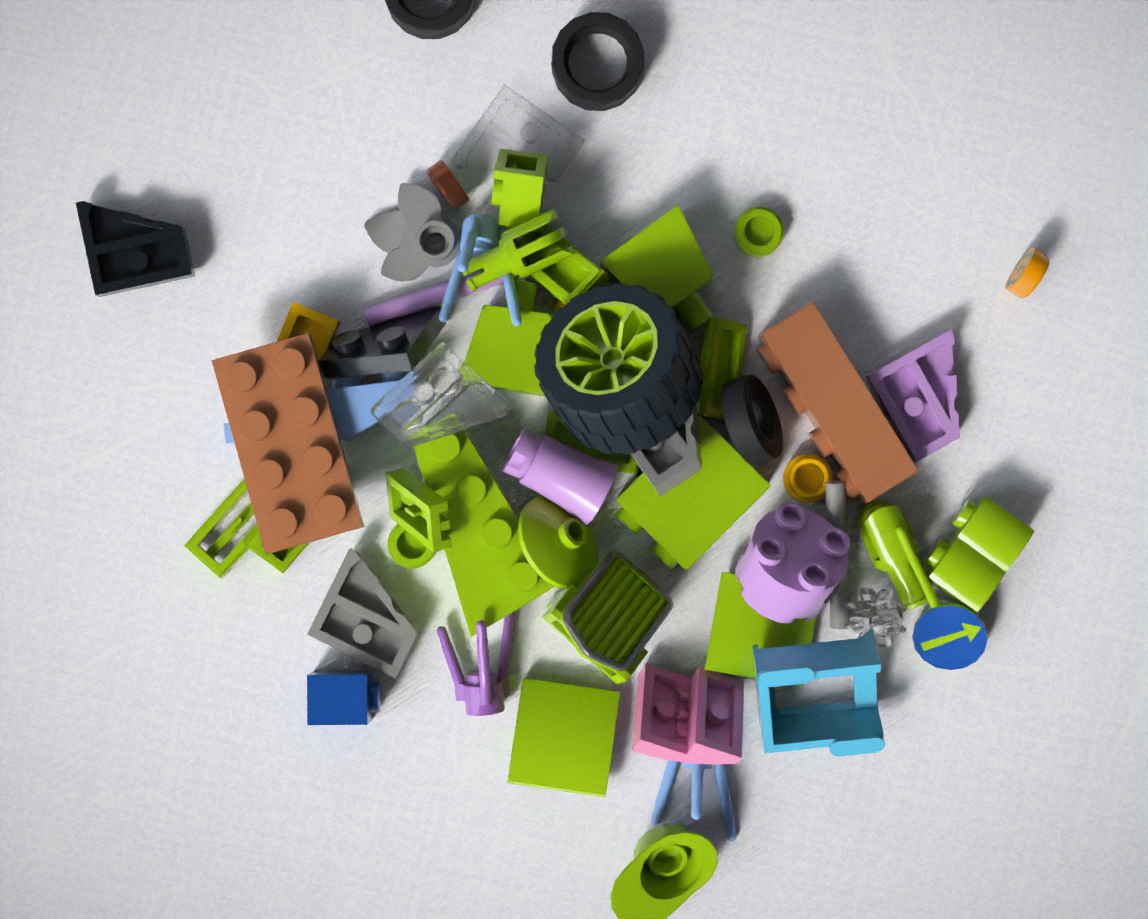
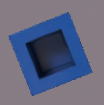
M313 671L307 675V725H368L372 721V712H380L381 686L380 682H372V671Z

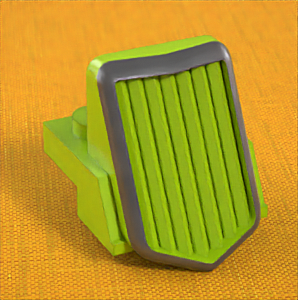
M610 551L578 587L572 584L568 588L559 591L546 606L548 610L542 618L576 647L582 657L594 663L611 680L618 684L628 681L647 655L648 651L644 647L672 610L673 602L651 578L618 551Z

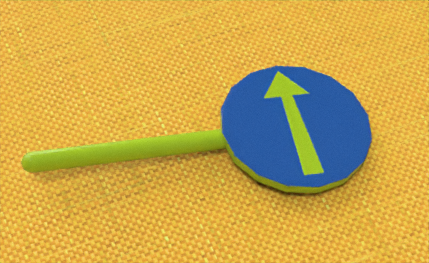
M897 526L895 533L931 606L915 622L912 634L915 650L924 661L936 668L955 670L975 663L986 648L988 636L985 623L976 612L964 605L954 603L940 604L905 528Z

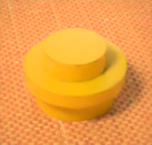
M814 454L796 456L790 460L783 472V485L786 492L793 499L802 503H813L826 496L825 482L833 480L832 471L828 463Z

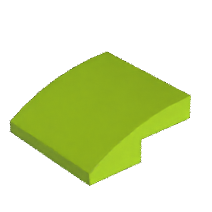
M722 572L705 670L755 678L753 645L758 644V649L812 643L816 617L806 622L804 621L807 617L802 619L795 618L794 622L790 624L779 623L761 616L746 603L741 595L743 586L740 583V578L736 582L734 573Z
M522 678L507 783L605 798L620 692Z

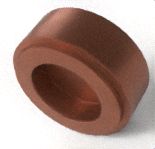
M442 160L427 169L428 177L451 209L457 210L470 200Z

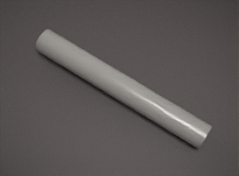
M826 481V519L834 527L842 529L847 534L845 481ZM848 566L844 578L836 585L830 599V626L833 629H847L850 627Z

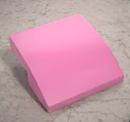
M645 663L638 674L632 751L684 763L738 764L742 758L744 681L719 672L705 670L701 666L697 668L692 677H688Z

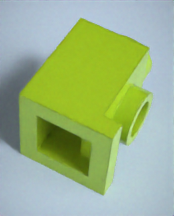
M499 149L494 168V185L491 205L500 206L498 225L509 230L541 215L549 155Z

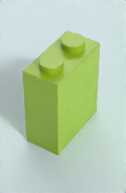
M701 415L698 417L702 458L701 470L661 497L642 472L615 499L622 507L615 515L635 535L644 529L657 542L650 550L670 570L679 564L687 571L771 487Z

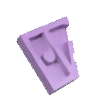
M951 329L866 376L868 383L913 462H918L960 438L959 414L956 411V396L958 395L957 375H954L953 361L955 336Z

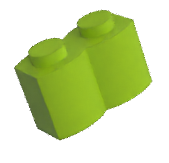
M986 496L978 498L975 503L968 499L962 505L951 522L957 527L947 543L940 539L923 561V564L929 567L926 575L930 583L974 612H978L987 602L1006 571L1018 558L1035 532Z

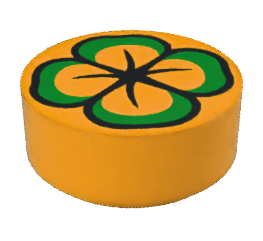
M1035 248L1029 249L1012 270L1005 289L1020 299L1028 297L1044 277L1049 267V257Z

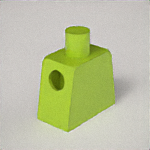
M678 205L601 260L600 267L615 283H625V285L630 286L639 285L646 287L652 293L656 292L662 296L666 304L671 305L690 333L714 316L697 293L710 284L714 277Z
M515 280L522 324L520 326L513 325L507 297L505 298L504 307L483 305L460 373L459 382L463 385L545 396L539 386L540 382L535 376L534 365L536 364V357L534 354L536 344L539 343L541 338L540 334L545 324H548L553 316L547 313L533 312L537 284Z

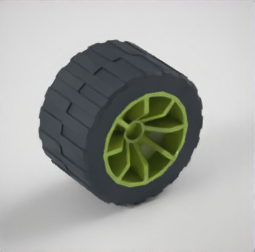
M625 283L597 286L591 288L588 292L571 298L570 302L560 307L552 315L553 318L550 322L545 324L540 334V341L536 344L534 354L536 357V364L534 365L535 376L540 382L541 390L574 438H578L584 446L612 455L614 453L626 455L636 453V451L642 449L648 450L657 446V443L662 440L669 439L691 416V411L694 405L698 403L701 394L699 391L700 384L702 383V371L699 368L700 361L671 305H667L664 298L656 292L652 293L646 287L639 285L630 286L625 285Z

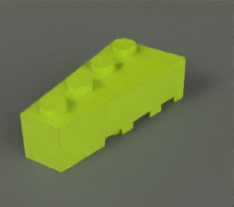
M453 413L411 438L425 485L448 501V511L441 514L449 519L450 529L443 532L451 538L452 547L445 549V553L470 636L472 637L477 634L476 624L479 620L485 621L487 628L555 586L542 579L527 561L518 536L519 517L458 415Z

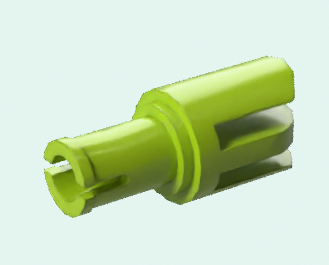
M551 209L501 233L502 239L498 240L499 246L471 258L466 272H462L463 276L481 268L484 271L470 277L466 281L473 292L477 291L478 288L510 273H513L514 276L519 275L523 279L576 254L571 244L529 264L525 256L566 237L567 232L564 226L522 245L516 239L557 219L559 215L556 209Z
M877 500L867 503L860 509L857 522L859 524L860 536L875 569L888 572L904 610L923 605L928 600L895 533L897 526H903L916 554H918L920 547L904 512L889 502Z

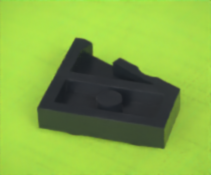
M85 201L76 202L96 296L103 297L195 277L186 230L182 226L96 206Z
M441 306L432 307L358 331H348L338 335L332 340V344L318 360L323 377L335 378L413 371L446 324V322L439 321Z

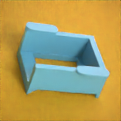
M872 628L856 639L758 649V644L753 645L759 723L764 754L829 747L831 754L834 756H849L876 753L884 748V732L878 710L876 672H881V663ZM853 675L854 701L776 709L774 687L805 684L813 679Z

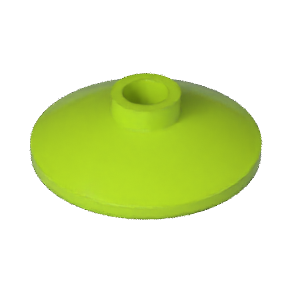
M542 495L532 499L524 506L519 516L518 536L527 561L534 571L549 584L562 589H566L572 584L578 587L598 564V546L590 524L585 526L562 507Z

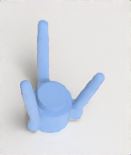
M474 214L468 216L463 221L460 249L457 253L454 268L439 314L440 322L444 323L449 318L463 275L462 272H466L471 258L499 246L498 240L502 239L500 237L501 225H498L499 221L487 214ZM510 273L503 276V282L512 323L514 326H520L522 324L520 305L514 275Z
M668 760L651 818V822L654 825H658L661 822L679 764L678 761ZM682 762L683 768H692L691 816L693 819L698 820L701 817L704 769H712V764ZM714 764L727 839L735 841V820L725 764Z

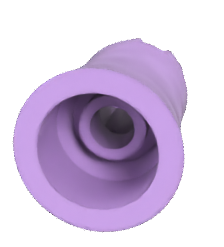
M523 428L504 462L502 471L519 478L518 483L538 492L587 526L603 504L615 479L618 464L588 455L564 445L545 434L540 437V435L532 430Z

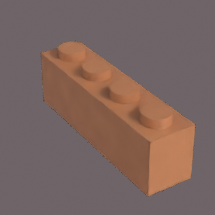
M811 302L758 336L762 343V346L757 348L760 358L772 374L779 370L789 386L783 390L788 403L798 416L805 412L815 428L809 432V435L824 458L830 454L841 470L835 474L837 480L845 481V492L849 499L857 496L861 503H869L919 471L814 302Z

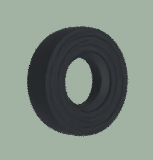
M744 375L727 382L722 389V410L729 435L741 457L751 465L763 464L778 458L783 450L782 427L775 404L765 385L755 375Z

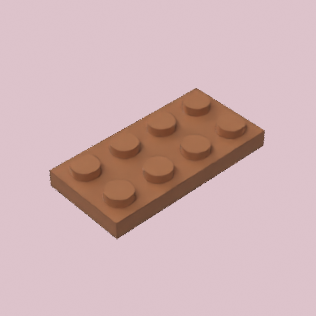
M306 333L211 360L265 554L365 527L311 334Z

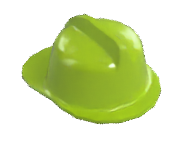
M683 824L676 826L662 825L647 831L637 842L634 850V859L614 881L610 894L613 912L618 919H666L713 876L718 865L717 850L709 839L699 833L689 832Z

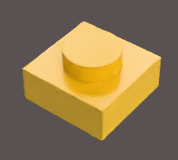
M293 302L277 342L310 333L319 360L332 344V340L335 338L341 322Z

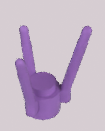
M515 611L504 617L498 677L497 671L490 669L485 621L479 620L476 624L479 670L467 673L468 681H465L446 628L440 626L437 629L441 647L454 682L456 700L465 701L467 715L486 716L498 714L505 710L504 696L510 694L508 677L516 616Z

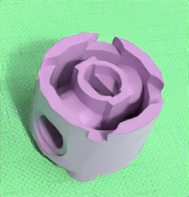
M794 502L782 503L777 510L767 513L756 524L750 542L743 549L739 557L735 576L736 582L740 578V583L743 586L741 595L746 603L761 616L779 623L792 624L795 618L802 619L807 617L804 622L814 619L827 606L834 588L845 576L849 563L848 549L850 547V539L842 529L834 527L822 516L807 511Z

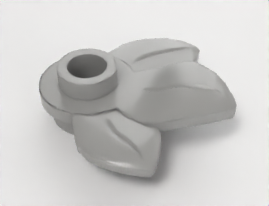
M412 183L400 184L398 192L400 211L393 210L379 214L367 220L364 224L373 243L382 251L388 253L382 265L381 275L395 281H411L422 275L429 266H445L456 258L460 249V235L451 222L443 219L438 198L425 188ZM439 234L445 238V246L440 251H431L427 246L428 239L432 235Z

